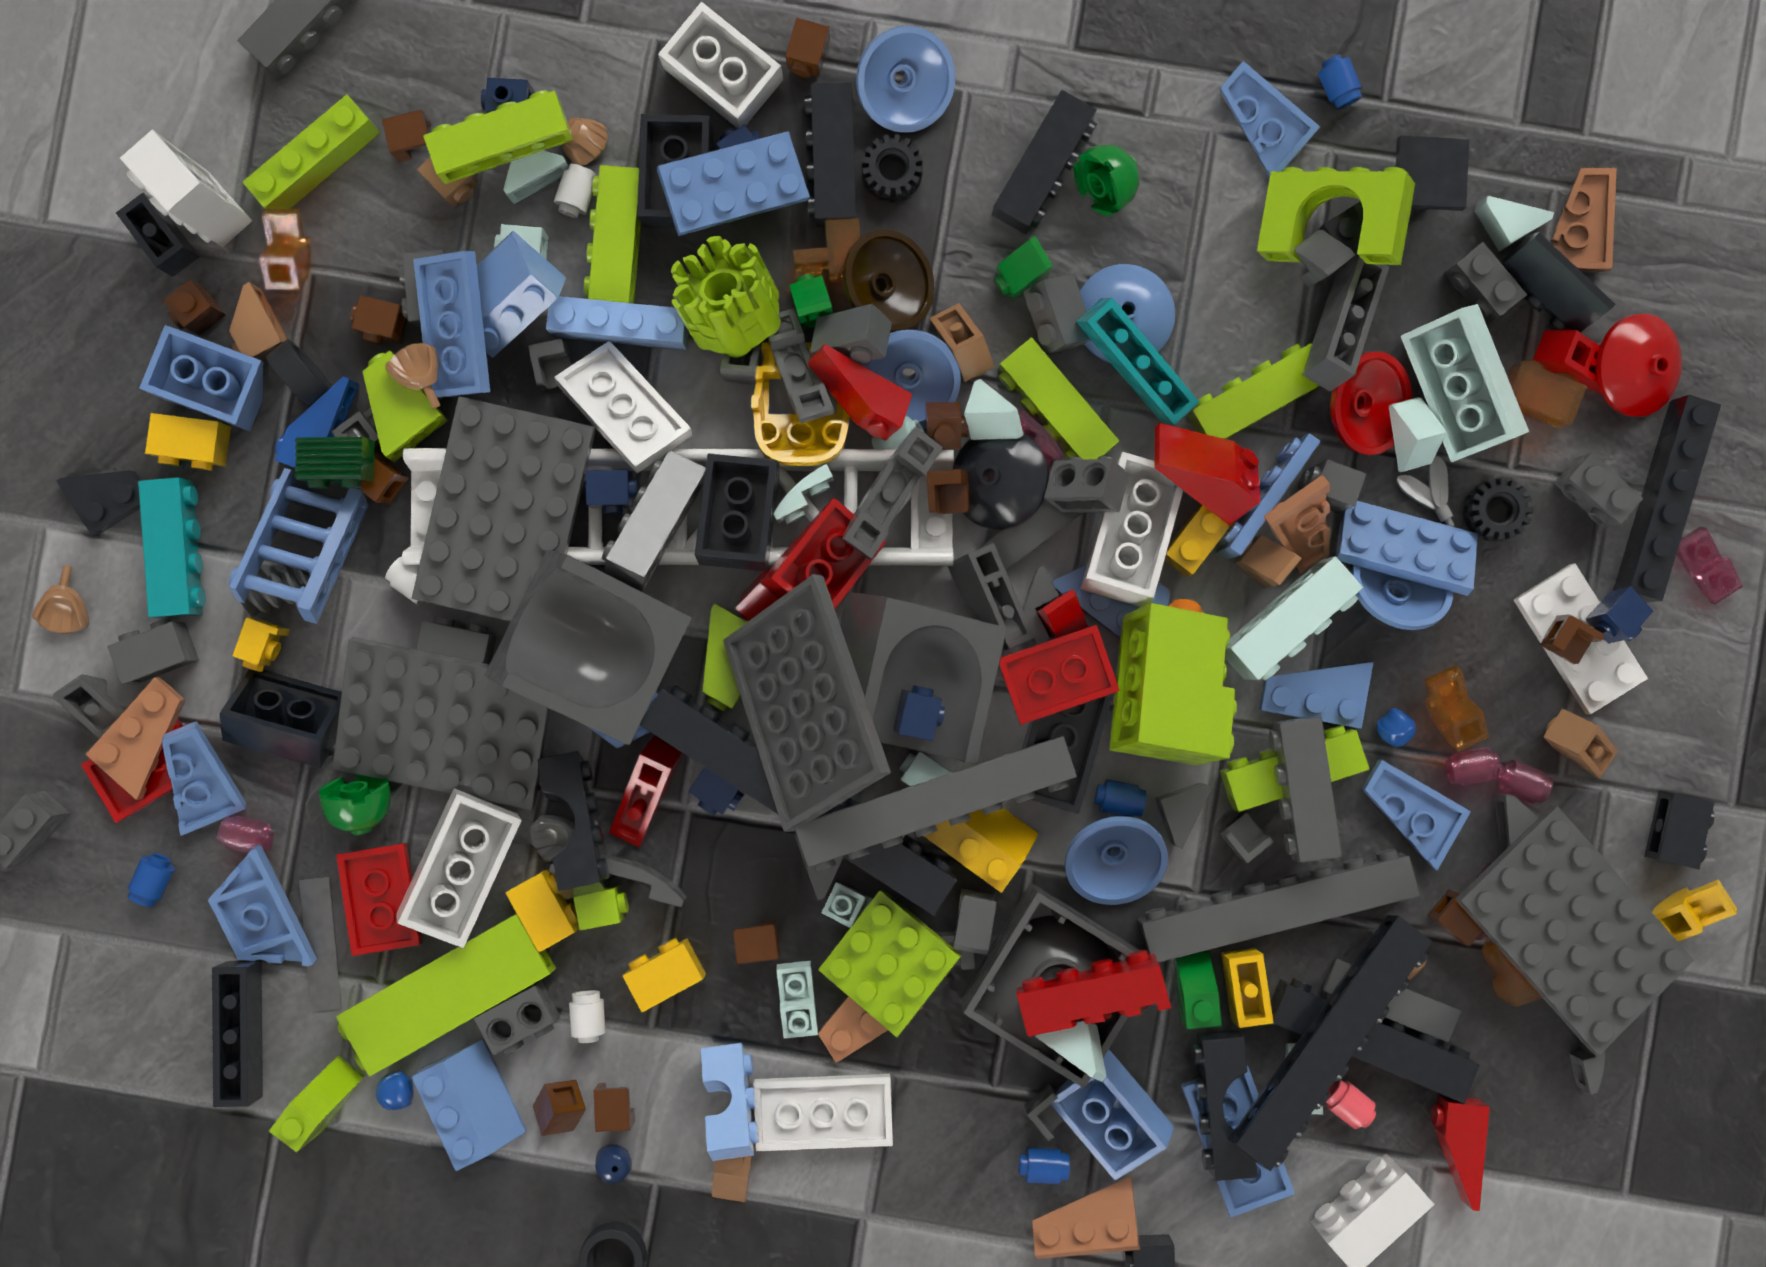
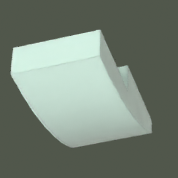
M827 464L803 478L784 497L774 512L778 523L785 520L788 525L805 516L804 510L809 508L803 495L810 493L811 497L830 488L828 483L833 481V476Z
M836 882L822 910V914L851 928L873 898Z
M811 961L777 964L776 971L784 1039L818 1035Z

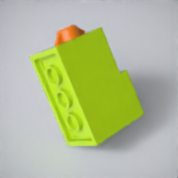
M1188 599L1174 600L1168 606L1150 603L1122 616L1116 677L1120 691L1115 692L1109 750L1196 766L1230 758V753L1234 746L1232 723L1237 711V703L1234 700L1235 689L1223 687V682L1227 675V666L1224 663L1225 650L1230 640V632L1227 629L1228 618L1205 614L1196 601Z

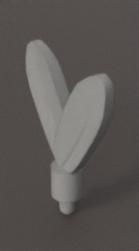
M1435 456L1428 467L1429 487L1412 476L1400 475L1397 477V485L1404 494L1426 508L1435 510L1441 522L1445 521L1446 525L1454 527L1451 519L1453 514L1446 504L1448 501V471L1441 457Z

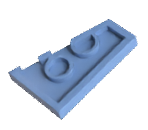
M1244 61L1220 87V93L1269 177L1271 171H1283L1320 128L1318 124Z
M1373 662L1271 676L1263 682L1259 710L1299 718L1322 717V722L1362 729Z
M197 721L163 735V750L168 775L171 778L174 805L179 818L180 836L245 810L246 801Z
M1380 759L1377 760L1361 788L1430 867L1436 871L1471 812Z

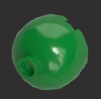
M1098 145L1078 156L1080 160L1074 163L1073 167L1074 180L1081 196L1084 197L1088 192L1095 204L1090 206L1095 212L1103 216H1112L1134 199L1139 188L1138 164L1135 158L1124 149L1116 145Z
M355 774V778L358 781L345 783L344 777L326 783L319 789L320 806L324 817L335 828L351 831L354 835L370 832L372 827L379 824L387 816L390 808L391 790L387 777H383V780Z

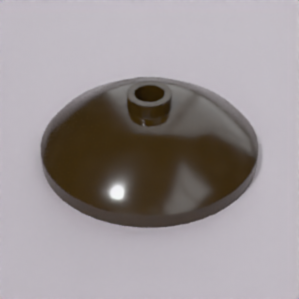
M875 230L860 237L851 246L846 255L843 265V284L852 308L874 304L892 322L890 332L907 330L924 319L931 308L934 298V276L926 255L912 239L894 230ZM875 282L879 284L880 291L877 289Z

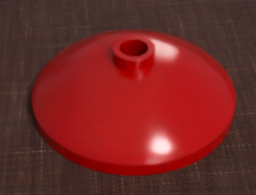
M1633 314L1626 316L1609 329L1601 342L1596 362L1599 389L1609 406L1622 415L1643 417L1659 411L1673 396L1681 377L1682 352L1678 339L1672 328L1655 315Z
M1384 352L1362 353L1355 376L1332 391L1330 410L1333 427L1340 441L1355 453L1376 455L1387 451L1395 445L1388 405L1412 399V388L1408 374L1395 357Z

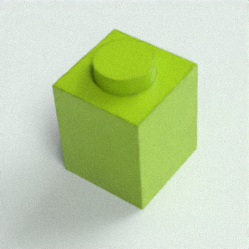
M619 885L606 887L604 891L574 897L579 930L621 923L625 919V913L629 912L627 895L625 892L621 893Z

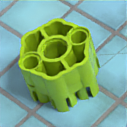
M713 236L707 239L714 253L713 257L704 244L697 251L704 264L703 266H701L694 255L683 257L690 274L687 275L678 260L672 266V277L678 287H676L673 294L675 299L671 301L699 348L737 358L747 354L753 347L776 333L781 324L778 302L779 291L755 245L750 243L748 249L745 243L736 244L732 247L726 239L722 240L721 236Z

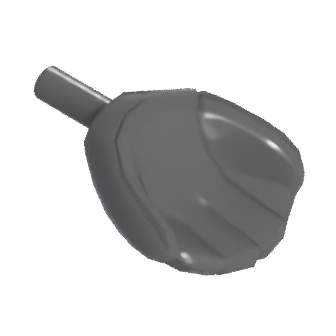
M545 815L538 817L531 825V843L543 861L553 863V857L568 846L575 831V821L562 816Z

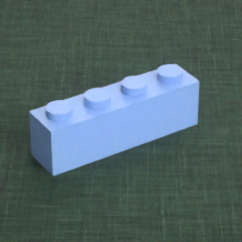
M559 296L548 307L546 330L556 338L596 342L610 341L617 344L687 350L689 331L674 307Z

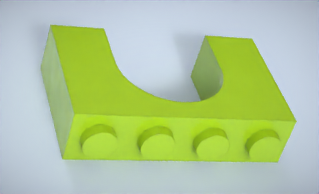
M1287 167L1283 171H1271L1257 252L1267 261L1300 262L1295 248L1304 241L1306 226L1313 212L1324 202L1336 197L1345 196L1360 200L1363 206V222L1357 250L1360 258L1366 264L1401 265L1415 182L1404 169L1398 167H1387L1384 171H1370L1363 167L1350 168V171H1337L1329 167H1319L1316 171H1303L1295 167Z

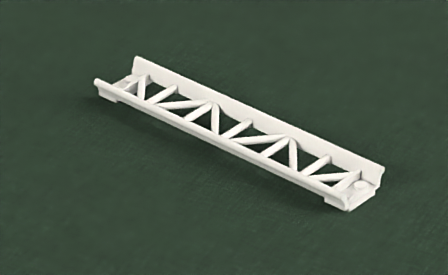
M404 448L403 459L411 470V546L403 551L402 562L404 565L420 564L446 448ZM591 449L586 471H634L615 449ZM760 449L671 450L706 467L708 453L766 459ZM843 449L840 456L835 460L825 463L830 471H844V506L853 514L857 510L858 471H881L897 449ZM941 450L928 471L953 470L954 450ZM666 453L664 456H662L661 458H659L658 460H660V461L663 462V460H664V458L666 457L667 453ZM656 461L642 471H651ZM778 464L780 470L779 485L788 494L796 483L786 471H815L825 464L814 466ZM926 473V475L920 477L898 511L899 513L911 499V547H882L869 566H953L952 514L936 515L929 513ZM803 495L809 508L804 510V513L811 522L818 515L819 510L806 495ZM633 499V508H629L632 512L636 508L634 505L635 499ZM589 507L588 547H568L567 554L587 565H605V561L601 559L605 549L602 542V508L592 509ZM687 515L658 565H699L694 555L698 528L687 540ZM771 541L769 565H774L788 547H773Z

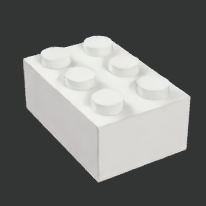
M703 2L696 7L658 54L664 70L736 128L744 124L746 126L783 81L782 68L779 63Z
M1387 1154L1373 1159L1367 1165L1366 1172L1357 1180H1351L1345 1184L1340 1191L1341 1195L1331 1204L1326 1203L1316 1211L1315 1218L1311 1221L1327 1244L1348 1267H1366L1435 1205L1412 1178Z

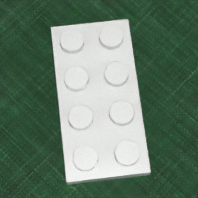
M610 341L554 377L556 385L636 473H639L668 453L669 450L671 451L692 436L689 425Z
M1575 563L1569 564L1513 599L1540 643L1557 615L1571 614L1591 626L1586 621V618L1600 603ZM1602 640V642H1591L1579 664H1571L1544 648L1585 714L1594 713L1648 679L1624 640L1610 644L1605 640Z
M890 1074L754 1079L753 1087L756 1096L754 1115L759 1132V1143H756V1151L893 1146Z

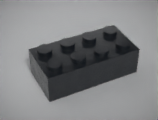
M1114 693L1029 722L1022 749L1064 736L1077 777L1068 780L1069 786L1050 793L1048 787L1036 790V798L1031 800L1079 814Z

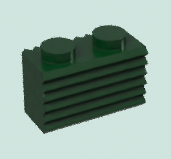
M297 437L295 439L296 473L294 476L297 480L308 482L309 488L327 489L330 488V482H341L342 488H362V482H374V440L365 437Z

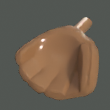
M571 117L568 124L574 140L561 144V148L572 164L585 167V165L595 160L604 151L608 140L606 126L595 120Z
M425 343L408 345L397 352L385 364L388 374L396 382L405 388L417 391L423 389L432 409L441 406L431 386L437 382L438 355L433 345Z
M66 565L63 566L59 585H52L44 593L32 614L33 619L41 627L61 634L86 629L89 625V616L84 600L80 598L73 588L68 587L72 567Z

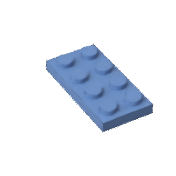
M789 131L657 167L678 236L804 202L810 197Z
M460 251L413 259L422 341L427 345H433L438 355L437 382L431 385L436 397L490 392L475 251Z
M1309 433L1300 439L1295 437L1290 443L1287 442L1281 448L1275 458L1279 461L1277 466L1275 465L1271 471L1267 470L1259 480L1260 503L1240 517L1238 522H1235L1219 540L1221 544L1217 550L1219 555L1228 560L1240 556L1265 522L1264 515L1270 512L1279 502L1320 443L1319 439Z
M1357 501L1355 507L1341 511L1336 557L1341 562L1468 596L1474 589L1478 533Z
M1248 1065V1072L1239 1076L1230 1084L1223 1100L1224 1117L1227 1124L1234 1129L1259 1096ZM1195 1080L1181 1084L1203 1147L1207 1148L1206 1135H1201L1198 1120L1199 1114L1204 1113L1203 1101L1197 1099ZM1284 1162L1279 1167H1274L1271 1172L1256 1163V1178L1216 1181L1226 1210L1231 1218L1295 1194Z

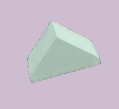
M541 151L512 161L503 190L512 203L516 204L560 179L564 170H568L569 165L562 155L547 151Z
M1492 196L1485 197L1475 208V213L1498 251L1505 249L1553 219L1554 212Z
M981 379L975 381L964 412L971 440L1016 439L1023 436L1017 408Z
M1421 397L1388 405L1399 472L1431 464L1447 431Z
M1082 1021L1077 1022V1025L1070 1029L1035 1036L1090 1077L1101 1082L1105 1079L1106 1071L1097 1025L1085 1024Z

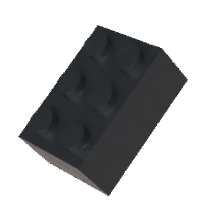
M641 114L637 216L643 227L676 228L657 167L712 152L713 126L710 116Z
M708 453L694 554L699 565L768 572L780 476L777 460Z

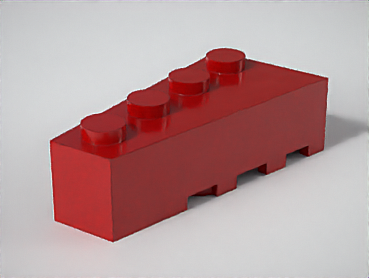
M1140 950L1127 954V960L1113 963L1112 959H1105L1092 963V969L1078 972L1077 968H1069L1057 972V978L1043 981L1042 977H1034L1024 980L1022 987L1017 988L1016 995L1027 1036L1070 1029L1077 1025V1019L1082 1018L1085 1024L1105 1022L1106 1019L1112 1017L1111 1013L1119 1012L1120 1015H1126V1017L1141 1015L1142 1010L1146 1009L1148 1005L1157 1004L1158 1011L1171 1009L1161 968L1155 954H1147L1146 950Z

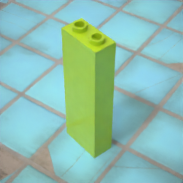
M516 913L467 941L464 948L458 946L337 1015L336 1018L339 1022L338 1030L346 1041H350L355 1050L354 1058L361 1070H366L370 1077L550 975L556 967L546 949L538 953Z

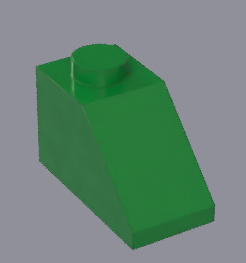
M1036 236L1025 242L996 267L995 274L997 276L994 277V282L999 292L1003 296L1008 294L1011 301L1023 296L1025 290L1041 280L1048 279L1053 267Z
M814 274L802 275L795 279V283L789 284L802 330L815 327L818 317L833 314L822 275L815 277Z
M1205 950L1174 958L1180 1022L1186 1029L1221 1026L1219 993L1209 951Z

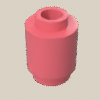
M1340 1079L1333 1082L1328 1089L1327 1108L1354 1130L1360 1127H1368L1376 1116L1374 1111L1375 1102L1349 1081L1343 1082Z

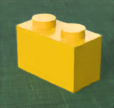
M151 413L145 454L158 457L157 463L179 466L180 461L191 462V468L212 471L213 465L226 466L231 426L217 421Z
M1200 503L1169 543L1164 561L1185 577L1193 575L1230 526Z
M548 869L505 892L538 953L579 930L575 906L572 903L567 904L566 900L558 892L555 873L551 874Z
M673 938L658 947L660 953L648 959L647 955L644 954L628 963L630 969L625 972L623 978L641 1012L698 983L705 977L706 973L687 938L681 942Z
M1256 948L1221 952L1231 1021L1238 1028L1274 1023L1263 953Z

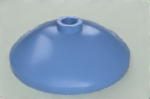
M916 26L890 28L875 37L866 47L860 58L856 74L859 100L870 118L884 128L906 133L924 129L934 123L944 113L952 99L956 79L954 62L946 45L932 32ZM898 71H902L904 74V78L900 83L895 81V75Z
M1131 264L1109 266L1091 276L1080 290L1086 311L1100 298H1113L1121 308L1126 304L1132 306L1133 314L1127 316L1158 352L1171 336L1175 323V306L1172 295L1165 283L1148 269ZM1092 340L1083 344L1095 357L1110 363Z
M901 330L890 333L886 357L872 360L868 363H861L864 367L912 394L906 416L911 418L912 421L916 419L922 427H925L926 402H955L958 397L961 383L958 363L951 349L942 340L927 332ZM912 368L915 372L913 375L907 376L903 374V370Z
M1356 565L1352 567L1351 574L1363 587L1356 594L1359 598L1358 600L1370 614L1390 626L1406 630L1425 629L1438 623L1451 607L1453 592Z
M1125 816L1101 819L1086 826L1073 838L1065 854V871L1073 889L1087 900L1105 905L1124 904L1145 896L1162 880L1168 865V851L1160 833L1145 821Z

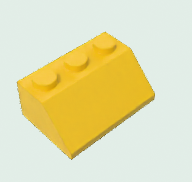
M1003 808L983 815L982 809L969 813L970 820L950 826L949 820L935 824L937 831L924 835L929 841L1002 893L1021 867L1039 833Z

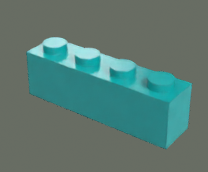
M1100 298L1076 321L1161 423L1175 425L1199 403L1198 399L1113 298Z
M183 478L138 481L148 617L174 618L203 615L202 607L205 605L206 597L204 589L200 585L203 560L198 553L197 540L200 538L201 530L199 522L195 518L198 493L195 486H193V481Z

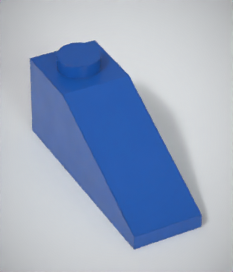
M342 377L287 427L284 435L279 437L275 446V453L277 454L275 461L295 468V439L297 437H335L332 431L346 421L360 384L346 377Z

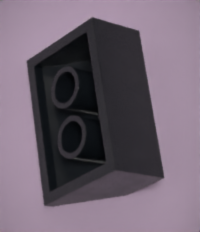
M1540 232L1528 235L1501 262L1520 287L1528 294L1524 298L1527 303L1536 311L1540 312L1544 309L1553 317L1549 323L1556 330H1577L1581 333L1616 305Z
M249 669L219 713L222 741L321 768L336 743L342 692L265 670L259 672Z

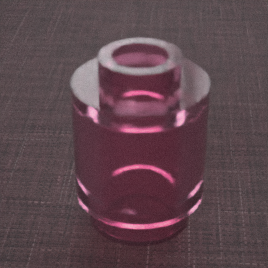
M1489 747L1454 752L1452 757H1446L1445 759L1446 774L1450 783H1459L1460 786L1495 780L1497 772L1501 771L1500 759L1497 753L1492 752Z
M1511 760L1508 764H1502L1496 775V782L1499 783L1500 791L1530 803L1545 802L1553 786L1552 778L1547 777L1544 771L1516 760Z
M235 815L233 818L227 816L219 827L217 840L219 843L224 844L227 849L248 854L259 844H261L264 851H268L274 840V832L270 831L269 823Z

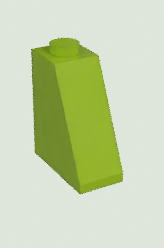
M388 351L386 354L379 353L368 362L369 367L362 372L381 451L388 459L395 462L403 456L404 448H414L448 420L438 407L432 409L423 389L417 391L405 388L388 374L385 364L395 355Z
M714 603L710 615L702 692L709 695L707 702L725 711L727 706L731 709L736 708L741 695L723 640L746 624L747 621Z
M337 1056L289 1103L269 1132L295 1152H298L327 1128L364 1079L365 1075L343 1058Z

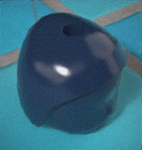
M609 1144L598 1150L595 1169L600 1179L610 1184L618 1183L631 1171L632 1160L630 1154L622 1146Z

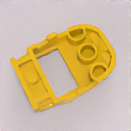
M762 343L763 362L762 366L757 367L755 390L751 399L755 437L761 453L766 459L777 460L778 464L787 466H814L835 460L844 449L850 416L838 401L837 414H831L804 423H800L796 414H769L770 379H781L769 343ZM806 343L809 353L812 343Z

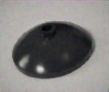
M1025 433L1016 439H970L961 448L954 461L953 470L962 469L968 471L970 510L963 514L970 521L981 527L1004 530L1021 525L1037 512L1045 499L1044 496L1049 481L1047 460L1039 445ZM991 470H994L995 478L989 482L987 475Z

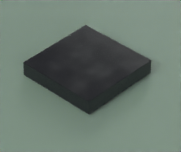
M1403 135L1397 138L1395 167L1404 169L1415 182L1411 208L1463 211L1466 208L1470 139Z

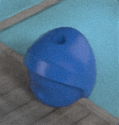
M1391 708L1386 715L1377 721V732L1383 741L1393 747H1400L1413 738L1416 733V723L1404 711Z
M394 1071L380 1079L376 1088V1099L383 1108L398 1110L412 1104L414 1090L409 1076L402 1071Z

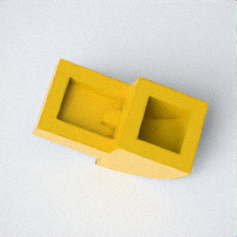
M1718 879L1690 891L1685 887L1662 900L1653 909L1652 913L1679 942L1702 933L1704 926L1736 915L1737 907Z

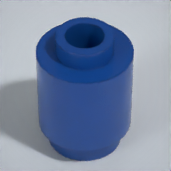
M1336 55L1321 64L1323 69L1318 72L1319 79L1330 104H1335L1337 110L1346 108L1362 98L1360 92L1362 85L1349 57L1342 59L1341 55Z
M1106 779L1104 785H1097L1094 804L1100 805L1099 811L1101 813L1125 817H1142L1147 791L1139 789V785Z
M158 853L142 856L128 885V890L130 891L128 898L139 905L155 906L157 900L162 899L175 871V867L170 864L171 859Z
M1027 1147L1025 1154L1019 1155V1175H1025L1026 1183L1059 1185L1060 1181H1068L1070 1169L1068 1153H1061L1060 1149Z

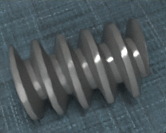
M273 564L270 565V576H267L265 571L260 569L257 577L300 589L302 586L306 587L310 574L307 571L283 565V572H280L278 567ZM250 589L245 603L241 602L245 611L254 617L260 611H271L273 606L275 608H282L286 602L288 604L296 602Z

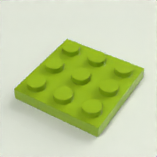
M881 889L818 970L893 1035L898 1037L962 957V954L953 949L950 944L889 893Z

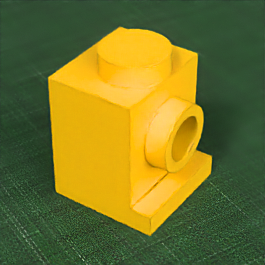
M246 617L232 656L244 660L242 666L262 672L265 665L270 666L271 661L278 657L281 649L279 639L281 636H288L290 630L258 618Z

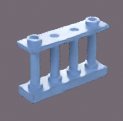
M284 468L280 478L275 479L271 486V498L239 567H235L230 574L229 588L236 600L245 603L250 589L296 602L303 620L317 624L369 505L364 492L356 488H349L345 498L342 497L340 500L297 488L298 484L292 471ZM292 500L336 513V519L332 527L324 529L286 518L284 515ZM277 530L323 542V548L319 557L316 556L314 559L270 546ZM264 559L304 570L310 574L306 587L302 586L300 589L256 576Z

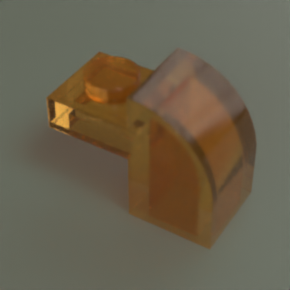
M265 209L261 215L268 247L259 257L265 289L300 290L308 278L311 264L310 238L304 237L300 209Z
M859 218L825 221L827 248L793 250L795 271H802L803 275L822 274V270L829 269L830 282L842 280L846 255L851 246L860 238Z
M1456 665L1424 679L1429 698L1425 699V703L1430 716L1443 737L1458 752L1490 738L1484 713L1469 699L1463 673Z

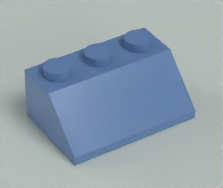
M514 231L477 265L486 353L493 358L558 299L566 277Z
M165 325L139 389L161 399L251 431L263 401V361Z
M484 1038L421 1068L412 1076L455 1171L490 1155L527 1131Z
M1108 1049L1103 1057L1106 1077L1103 1082L1091 1077L1086 1087L1083 1088L1068 1079L1056 1091L1058 1098L1051 1105L1111 1177L1117 1180L1165 1150L1173 1133L1174 1125Z

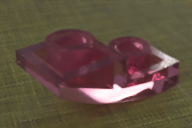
M1016 407L1023 433L1035 438L1034 441L1039 445L1046 457L1048 467L1055 460H1062L1064 454L1047 430L1026 412Z
M1698 527L1681 538L1676 555L1689 576L1711 604L1716 605L1744 587L1730 558L1720 555L1707 528Z

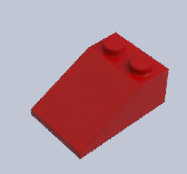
M1163 423L1155 426L1154 468L1230 526L1260 503L1259 461L1251 450L1243 449L1231 440Z
M832 498L779 557L761 582L781 598L811 575H823L834 609H836L885 545L886 541L882 542L871 560L844 542L842 537L854 514L836 498Z

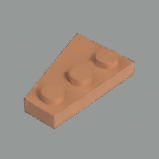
M1580 168L1550 243L1581 272H1610L1612 270L1617 168Z
M1323 474L1286 501L1275 505L1270 512L1264 515L1265 520L1280 544L1302 558L1295 566L1300 574L1329 555L1330 528L1326 524V515L1330 513V504L1326 500V494L1330 492V483Z
M154 677L86 755L136 800L143 799L147 787H145L146 783L160 760L158 756L163 747V735L173 730L185 699L161 677Z
M848 996L818 1031V1035L837 1063L888 1031V1029Z
M1131 1176L1032 1221L1034 1250L1037 1259L1140 1250L1133 1180Z

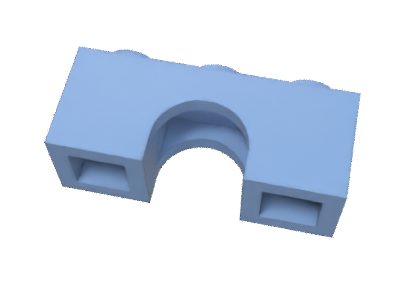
M742 1043L701 1048L702 1079L708 1093L724 1091L732 1095L730 1105L724 1112L705 1116L707 1152L712 1161L753 1156V1144L759 1143L757 1122L751 1121V1109L756 1108L754 1087L749 1088L748 1075L754 1074L752 1055L746 1054Z

